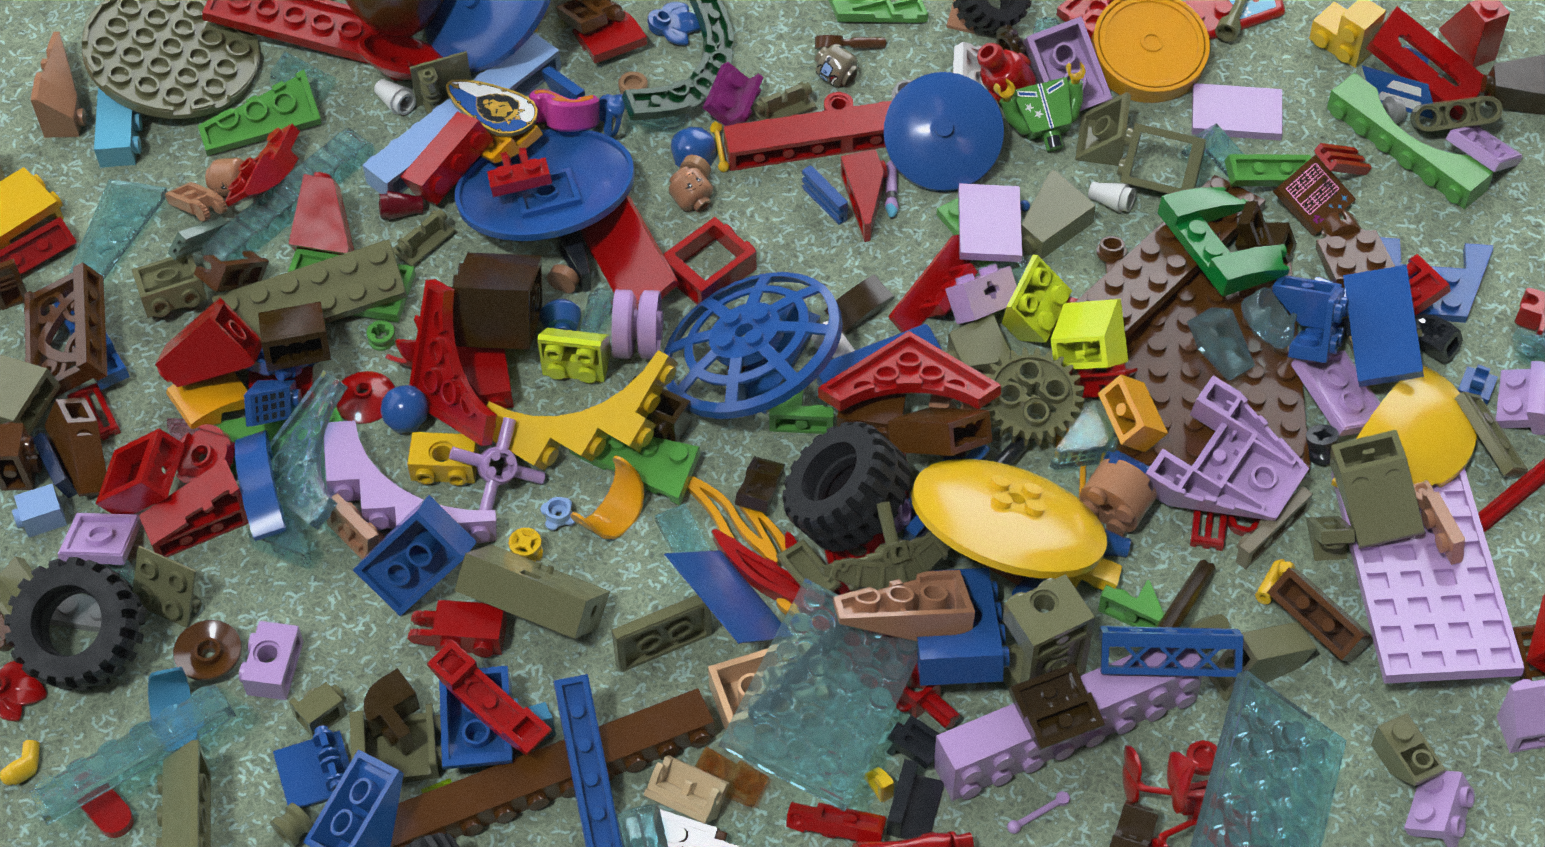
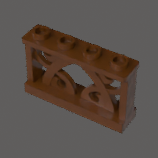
M82 262L74 266L73 272L34 293L29 291L24 294L25 362L47 368L61 385L54 398L91 379L99 381L107 377L104 279L102 275ZM59 301L60 304L57 308L54 305H52ZM66 318L75 324V332L67 341L64 352L54 349L51 343L57 330Z

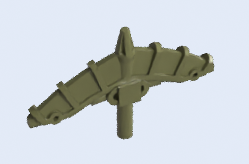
M886 501L876 504L885 543L880 544L875 553L867 554L861 558L835 560L831 564L820 567L826 582L832 583L835 579L848 584L849 589L854 591L859 586L879 590L889 587V581L900 579L905 583L915 580L917 574L929 571L940 559L946 560L948 557L947 551L950 546L942 542L931 531L921 538L917 537L910 541L898 539L890 502Z

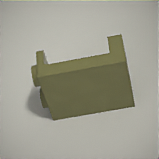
M430 703L425 704L426 713L412 714L403 719V722L411 731L415 746L414 749L403 755L396 745L390 747L381 733L374 738L372 737L363 710L349 712L351 760L359 749L403 772L402 783L440 778L439 766H442L441 745H438L437 735H441L440 714L435 715L433 704Z

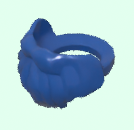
M606 94L600 97L599 120L604 122V134L612 138L619 131L624 109H626L622 100L623 94ZM614 116L616 117V123L612 131V118Z

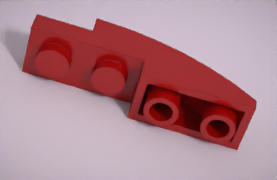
M292 123L283 129H274L267 137L268 144L254 159L249 157L242 162L238 168L240 171L238 177L228 187L230 192L225 200L228 207L247 202L280 183L293 169L299 158L291 149L300 131Z

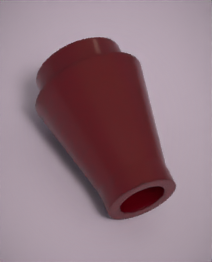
M393 191L379 194L380 218H388L389 221L413 214H423L422 195L415 196Z

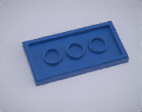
M1407 265L1343 275L1346 297L1349 298L1348 314L1359 387L1424 377Z

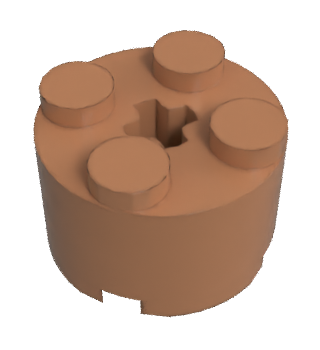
M1104 459L1081 490L1080 500L1094 512L1100 522L1106 524L1107 530L1123 536L1125 532H1131L1136 529L1155 501L1157 492L1155 488L1151 491L1148 486L1150 479L1134 465L1123 460H1118L1116 464L1108 463L1110 459Z

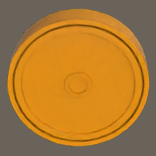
M1114 0L1100 14L1091 38V43L1108 87L1119 95L1128 92L1131 95L1130 100L1143 103L1173 100L1193 88V84L1199 81L1210 51L1209 35L1204 22L1189 5L1181 0Z

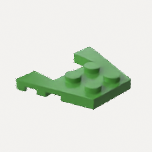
M829 0L838 22H928V12L922 0H899L891 2V0Z

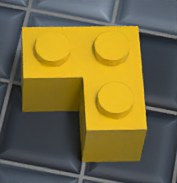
M1357 0L1348 9L1333 2L1313 20L1309 39L1319 48H1324L1334 54L1341 62L1348 63L1356 68L1372 54L1366 47L1383 24L1386 10L1370 0Z

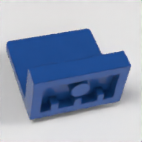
M1338 287L1328 299L1324 330L1319 328H1305V331L1301 330L1289 345L1288 357L1327 363L1332 354L1337 353L1338 346L1341 347L1343 344L1345 332L1344 328H1340L1342 316H1346L1349 298L1344 297L1345 288Z

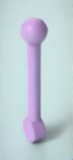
M1064 791L1058 792L1055 800L1018 821L1011 820L1007 824L1008 831L1016 834L1022 826L1058 805L1066 806L1070 800L1069 794Z

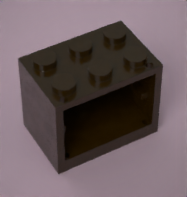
M468 252L464 262L459 263L458 275L453 276V286H449L454 289L453 329L456 346L530 350L540 322L539 312L543 308L542 255Z

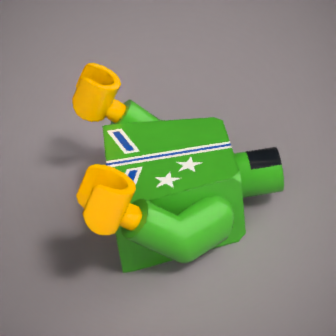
M1080 62V71L1075 74L1071 73V64L1068 63L1066 65V72L1071 78L1069 81L1067 77L1015 90L1014 84L1006 79L1008 87L1004 92H1001L999 84L995 83L994 91L1002 97L1000 102L1006 121L1020 134L1027 135L1029 140L1043 138L1047 152L1060 150L1064 147L1060 133L1069 131L1072 123L1078 119L1083 103V81L1081 79L1086 72L1082 62Z

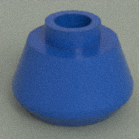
M567 299L552 300L539 312L540 322L545 329L555 328L576 331L582 316L579 306Z

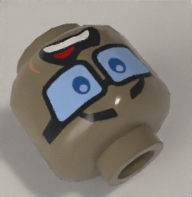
M833 44L829 48L824 46L815 57L817 62L816 74L833 87L847 86L859 71L856 56L839 44Z

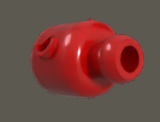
M987 43L979 49L977 60L981 66L980 77L983 85L996 100L997 104H1001L1000 100L1002 97L994 91L995 83L999 84L1001 92H1004L1008 87L1006 79L1014 84L1015 90L1036 85L1035 74L1030 68L1032 62L1024 54L1007 49L1003 50L997 43Z

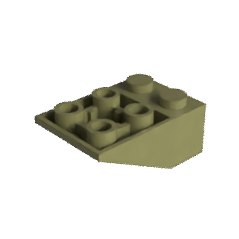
M1397 430L1331 445L1330 465L1351 527L1355 529V539L1359 549L1425 534L1407 458Z

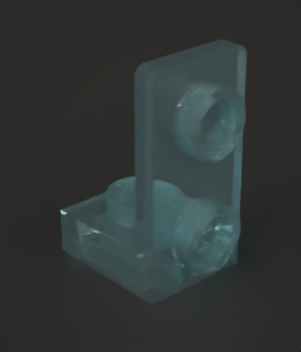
M1217 123L1195 136L1207 139L1203 158L1208 155L1228 177L1224 160L1229 154L1244 153ZM1190 143L1181 152L1186 159H1189L1192 147Z

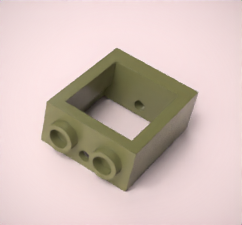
M1135 123L1134 128H1128L1124 145L1129 146L1126 158L1121 157L1118 165L1117 175L1121 176L1120 182L1169 194L1196 188L1207 139ZM1141 133L1192 144L1181 188L1131 177Z

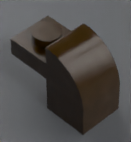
M1246 201L1242 214H1239L1237 218L1239 234L1235 242L1236 249L1240 251L1254 247L1284 244L1287 254L1286 257H1282L1283 262L1287 264L1291 262L1297 243L1289 222L1266 223L1258 201Z
M397 668L380 678L369 688L363 707L372 737L374 738L381 733L390 747L396 745L400 752L405 755L414 749L415 746L411 731L405 725L403 719L419 710L420 707L415 690Z
M1126 800L1109 847H1150L1161 811Z

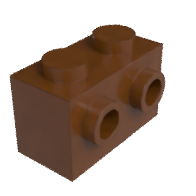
M6 422L0 424L1 491L33 490L36 473H41L42 458L35 450L33 436H29L24 423Z

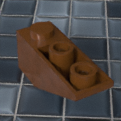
M86 398L56 399L44 426L79 497L99 495L107 471L97 420Z

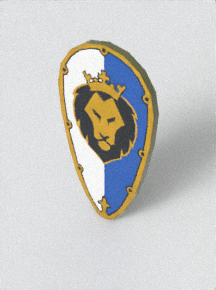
M451 80L446 84L447 94L454 106L461 113L478 119L491 134L497 136L523 134L531 129L537 121L538 110L534 101L516 91L475 80Z

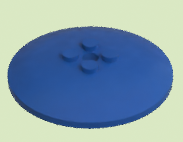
M444 0L435 18L425 28L428 44L442 57L467 51L470 72L483 71L505 61L530 38L541 22L551 0Z
M553 129L542 130L543 135L526 148L528 160L546 157L552 184L493 197L487 171L503 166V162L493 163L479 156L457 182L455 189L457 210L468 226L493 238L511 241H535L567 235L603 219L625 200L631 191L635 178L632 157L619 141L599 132L591 130L563 132ZM519 154L510 158L511 165L521 163Z

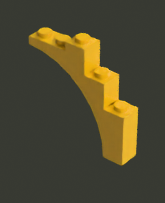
M658 350L645 369L623 390L606 401L580 412L560 416H531L507 410L489 401L487 407L497 414L493 441L495 443L498 441L504 417L516 420L509 450L543 471L555 462L561 444L592 462L604 450L606 445L605 439L608 434L640 453L641 449L650 443L654 434L653 429L656 426L646 417L658 406L660 401L659 395L665 385H668L674 379L678 362Z

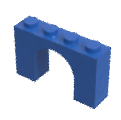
M988 568L951 569L960 570L975 611L973 623L975 628L957 635L917 637V666L920 686L1002 682L1003 667H1009L1010 660L1008 646L1002 647L1006 642L1004 624H998L1002 621L1001 603L994 602L998 601L997 581H991Z

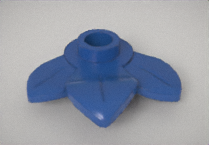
M682 2L667 3L662 9L651 11L647 18L648 27L652 33L664 36L669 42L678 45H688L687 33L699 31L701 28L696 15L688 12V5Z

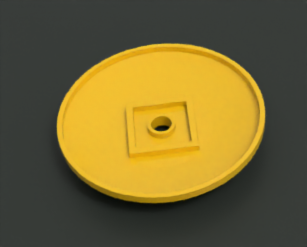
M981 459L941 461L928 466L919 473L911 492L912 505L916 514L937 538L959 553L1004 572L1041 579H1056L1065 574L1068 578L1075 577L1094 569L1101 562L1106 550L1107 536L1105 529L1098 517L1084 502L1058 484L1015 466Z

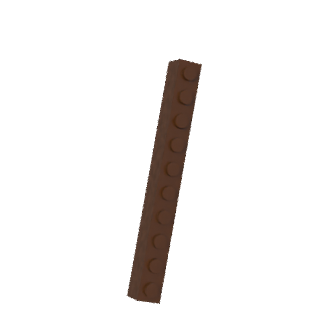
M698 688L598 726L609 782L618 774L626 771L630 773L637 772L643 769L649 762L659 758L664 760L665 756L668 755L674 757L680 750L690 746L694 748L704 746L711 738L715 737L713 718ZM561 740L530 752L528 755L513 759V763L496 765L398 803L391 847H405L415 840L436 833L450 834L454 838L461 835L473 836L479 833L483 827L492 823H506L512 820L516 814L528 809L532 811L540 810L551 800L559 797L570 798L575 796L565 741Z

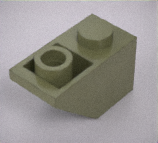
M1408 713L1377 727L1371 746L1391 775L1413 786H1417L1445 773L1446 768Z

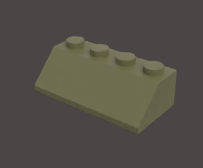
M192 740L163 760V774H158L157 776L158 793L162 795V805L157 806L158 826L162 827V837L156 839V847H211V769L199 740Z

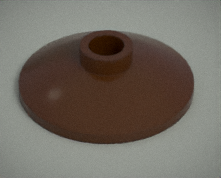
M204 620L189 626L179 635L174 645L173 657L176 666L183 667L188 678L198 681H209L224 676L234 668L240 658L242 644L238 633L229 624L218 620ZM209 652L215 653L212 657L204 658Z

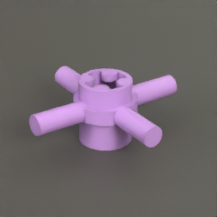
M503 418L497 445L486 449L482 454L457 447H452L449 459L476 466L478 474L486 482L479 510H492L499 485L508 483L514 477L541 485L544 482L545 472L517 465L515 455L509 450L516 423L514 419ZM502 458L504 461L500 471L502 474L496 475L495 467H490L491 459L497 461Z

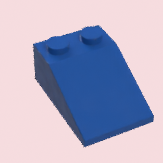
M429 495L353 568V571L401 616L462 562L465 553L470 552L477 541Z
M508 666L479 668L512 698V682ZM439 680L442 769L513 763V746L479 720Z
M358 749L303 843L310 847H391L404 773Z

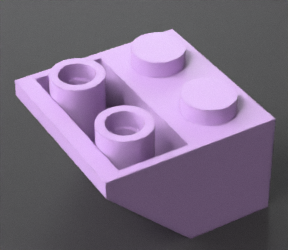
M1530 679L1519 680L1510 686L1497 714V720L1510 753L1545 747V679L1531 681Z

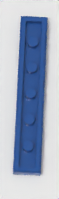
M588 674L554 680L553 685L585 847H622Z

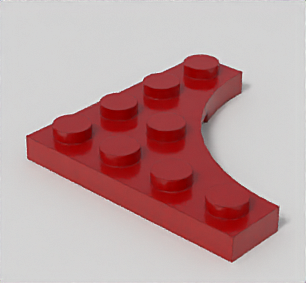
M437 279L425 280L409 385L417 387L424 393L429 406L428 413L480 446L492 445L497 414L482 403L475 394L460 363L453 329L454 289Z
M908 331L819 386L818 398L837 410L842 411L861 401L883 395L926 393L956 399L980 409L1001 395V384Z

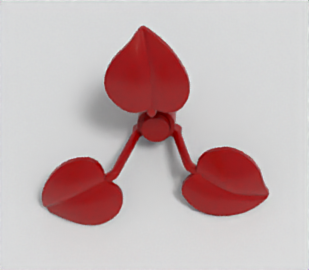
M1125 745L1122 781L1127 800L1137 803L1139 800V790L1148 793L1170 795L1174 811L1177 814H1183V816H1189L1190 820L1160 833L1158 839L1152 838L1150 847H1168L1166 843L1168 837L1191 826L1201 825V818L1221 816L1222 798L1217 788L1189 790L1198 764L1197 761L1185 757L1180 752H1170L1167 764V783L1169 789L1147 786L1141 781L1142 765L1137 752L1132 746Z

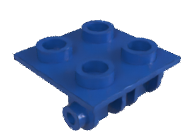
M325 725L318 726L314 730L313 739L273 751L287 805L295 803L300 808L330 798L349 766L340 731L333 732Z

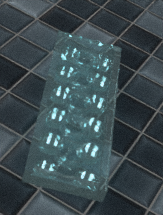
M215 684L210 687H201L191 694V698L180 704L167 706L160 712L158 717L151 721L136 724L125 736L118 740L112 739L103 743L97 752L87 758L81 757L72 761L66 767V770L61 773L42 778L36 783L35 788L29 790L45 823L47 826L176 752L188 742L200 738L236 717L231 705Z

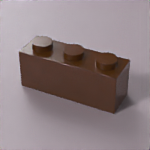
M1289 567L1267 592L1342 661L1352 663L1373 640L1372 635L1299 570Z

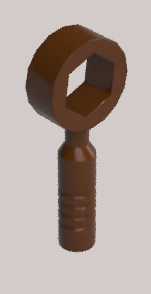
M841 35L815 36V49L820 50L824 46L829 48L833 44H839L842 47L850 46L853 49H885L886 38L852 37L850 39H843Z

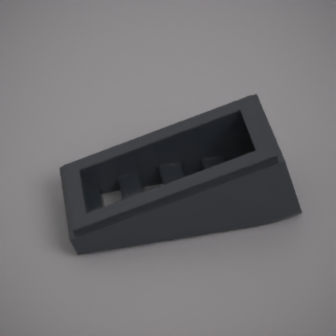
M578 230L559 236L558 246L560 254L567 266L577 273L579 277L578 284L582 291L585 293L590 291V269L582 231Z

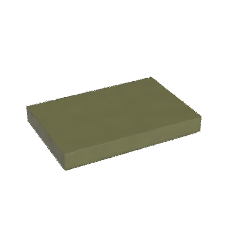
M695 595L612 629L615 662L620 672H625L711 636V610L698 595Z

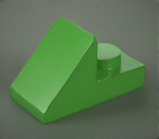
M802 390L789 400L769 409V431L825 434L827 429L834 426V407H825L823 405L803 406L804 390Z
M1148 579L1138 598L1131 596L1123 589H1115L1108 585L1105 586L1100 596L1098 611L1130 626L1156 627L1164 615L1151 582Z

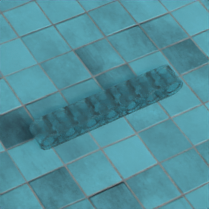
M350 128L344 129L290 172L280 183L269 189L213 234L204 243L201 250L202 256L214 255L220 261L247 259V257L243 256V251H253L255 253L256 251L254 250H259L278 234L277 231L281 232L293 222L303 174L314 176V172L327 173L332 176V179L337 184H340L343 181V177L346 179L365 163L363 162L364 160L367 161L373 155V144Z

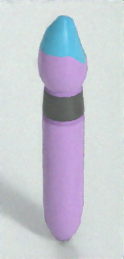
M888 161L886 164L888 175L885 178V209L888 216L893 218L899 209L897 202V170L892 162Z

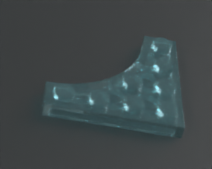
M325 370L322 371L270 442L273 458L270 459L278 499L317 530L330 517L331 512L338 504L327 491L323 481L321 450L329 420L342 395L348 388Z

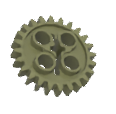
M1023 347L1021 356H1018L1014 350H1010L1009 360L999 356L998 365L991 363L989 367L990 374H984L1001 384V395L983 406L986 407L984 410L990 411V418L993 417L991 419V428L1001 426V437L1005 436L1008 432L1011 433L1012 443L1019 437H1022L1024 446L1029 444L1030 439H1035L1036 444L1041 446L1042 438L1044 437L1052 444L1054 443L1055 433L1064 438L1067 431L1066 428L1073 430L1076 422L1075 419H1080L1082 412L1080 408H1083L1085 400L1081 397L1083 396L1084 386H1078L1080 375L1071 376L1074 366L1068 365L1063 367V356L1055 361L1052 360L1051 350L1045 357L1041 356L1039 347L1035 349L1033 355H1029L1027 348ZM1023 374H1031V375H1033L1035 378H1033V379H1026V378H1024L1022 375H1023ZM1055 391L1061 396L1053 397L1048 392ZM1012 396L1016 401L1009 402L1004 400L1003 397ZM1038 414L1042 419H1032L1029 415Z

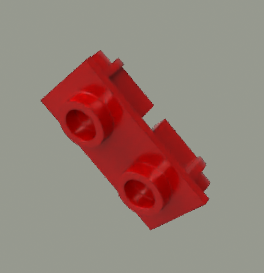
M1125 363L1108 367L1106 368L1107 370L1097 371L1096 368L1077 369V373L1071 374V376L1080 375L1078 386H1084L1083 396L1081 397L1090 398L1099 397L1098 393L1102 390V385L1106 387L1120 374L1130 377V373L1136 372L1138 369L1126 368Z

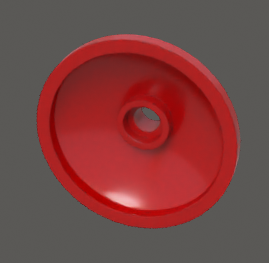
M371 32L362 35L357 46L359 53L366 62L377 71L396 81L412 80L411 66L443 58L430 44L411 36L394 37L381 32Z

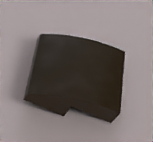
M1074 663L1013 685L1008 689L1027 731L1039 750L1105 725L1091 692H1086Z

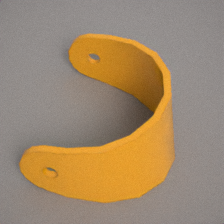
M617 455L613 457L615 464L614 480L600 506L587 518L576 512L570 514L574 522L603 539H615L622 536L637 521L644 502V484L639 473L628 461Z

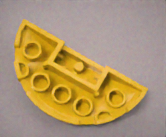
M1423 365L1424 377L1399 381L1373 412L1356 439L1397 430L1407 458L1413 484L1428 480L1431 486L1437 484L1440 488L1456 478L1467 466L1475 448L1477 434L1455 400V397L1460 392L1445 377ZM1334 477L1333 480H1332L1331 485H1333V486H1335V487L1338 488L1337 483H1336V480H1335V477Z

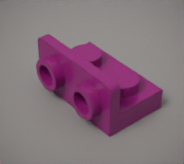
M729 62L724 63L718 71L703 109L724 126L745 123L752 114L751 106L754 100L761 93V88L759 87L764 77L758 73L749 79Z

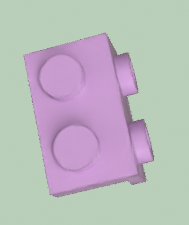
M1445 771V773L1417 786L1404 827L1408 835L1443 839L1447 847L1458 846L1460 837H1463L1465 834V819L1468 809L1473 806L1475 798L1474 789L1468 783L1463 772Z

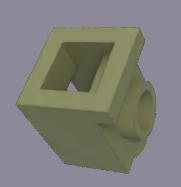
M325 682L318 688L309 690L299 702L295 697L289 701L294 717L312 737L315 734V728L325 725L329 729L347 715L344 702L347 699L336 684L330 686Z

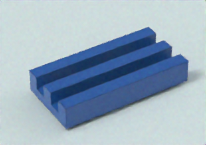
M810 165L803 169L802 174L804 177L802 182L804 185H802V188L838 225L847 221L848 201L813 166Z

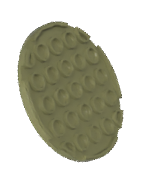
M103 0L92 11L85 23L82 34V57L88 74L98 88L124 107L145 115L160 118H195L225 109L239 100L251 87L257 75L260 59L257 34L202 20V11L208 0Z

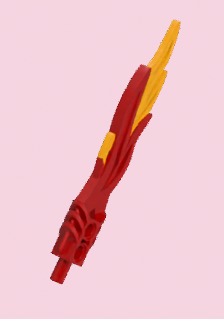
M692 476L687 490L713 519L717 529L712 530L713 541L718 550L723 552L753 588L776 600L777 608L803 628L822 637L838 619L821 605L828 606L829 602L834 607L833 597L852 592L848 586L840 582L842 587L814 603L791 574L778 566L777 552L762 525L771 534L781 552L798 543L794 536L788 531L784 536L775 524L761 511L739 506L759 535L758 537L746 526L734 506L721 492ZM707 496L714 499L727 512L742 538L760 555L751 551L734 538L719 510ZM854 627L835 647L845 664L844 668L846 671L854 676L862 686L868 688L872 695L878 699L889 701L899 711L909 712L915 718H918L926 711L945 729L948 727L951 729L955 725V721L960 718V714L941 698V685L920 686L917 653L910 648V640L905 639L904 643L899 637ZM869 648L880 649L869 658ZM891 666H894V667H897L898 669H896V670H888L887 668H888V667H891ZM917 687L923 690L915 692L910 689Z

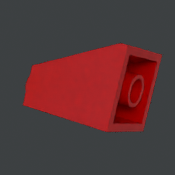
M220 297L165 345L155 366L164 380L172 382L176 387H181L251 367L256 362L262 349L261 338Z

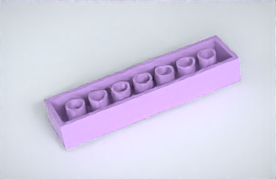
M1149 648L1141 656V659L1148 666H1158L1168 656L1160 648ZM1166 648V649H1167L1170 653H1172V652H1173L1175 649H1177V648ZM1193 648L1184 649L1176 657L1183 667H1193L1201 660ZM1132 655L1112 662L1109 665H1123ZM1136 660L1131 666L1142 665ZM1171 661V662L1167 665V666L1177 667V666L1174 664L1173 661ZM1100 668L1081 675L1080 678L1086 692L1092 693L1105 723L1104 726L1039 750L1013 703L936 735L934 768L941 781H943L944 787L952 801L961 797L963 799H970L976 796L982 788L992 784L994 786H1001L1011 780L1013 775L1022 771L1032 773L1038 770L1044 762L1056 758V760L1065 759L1079 747L1087 745V747L1096 746L1105 739V736L1115 732L1124 734L1133 729L1136 723L1143 720L1155 721L1161 718L1167 710L1177 706L1179 709L1190 706L1198 696L1202 676L1101 674Z

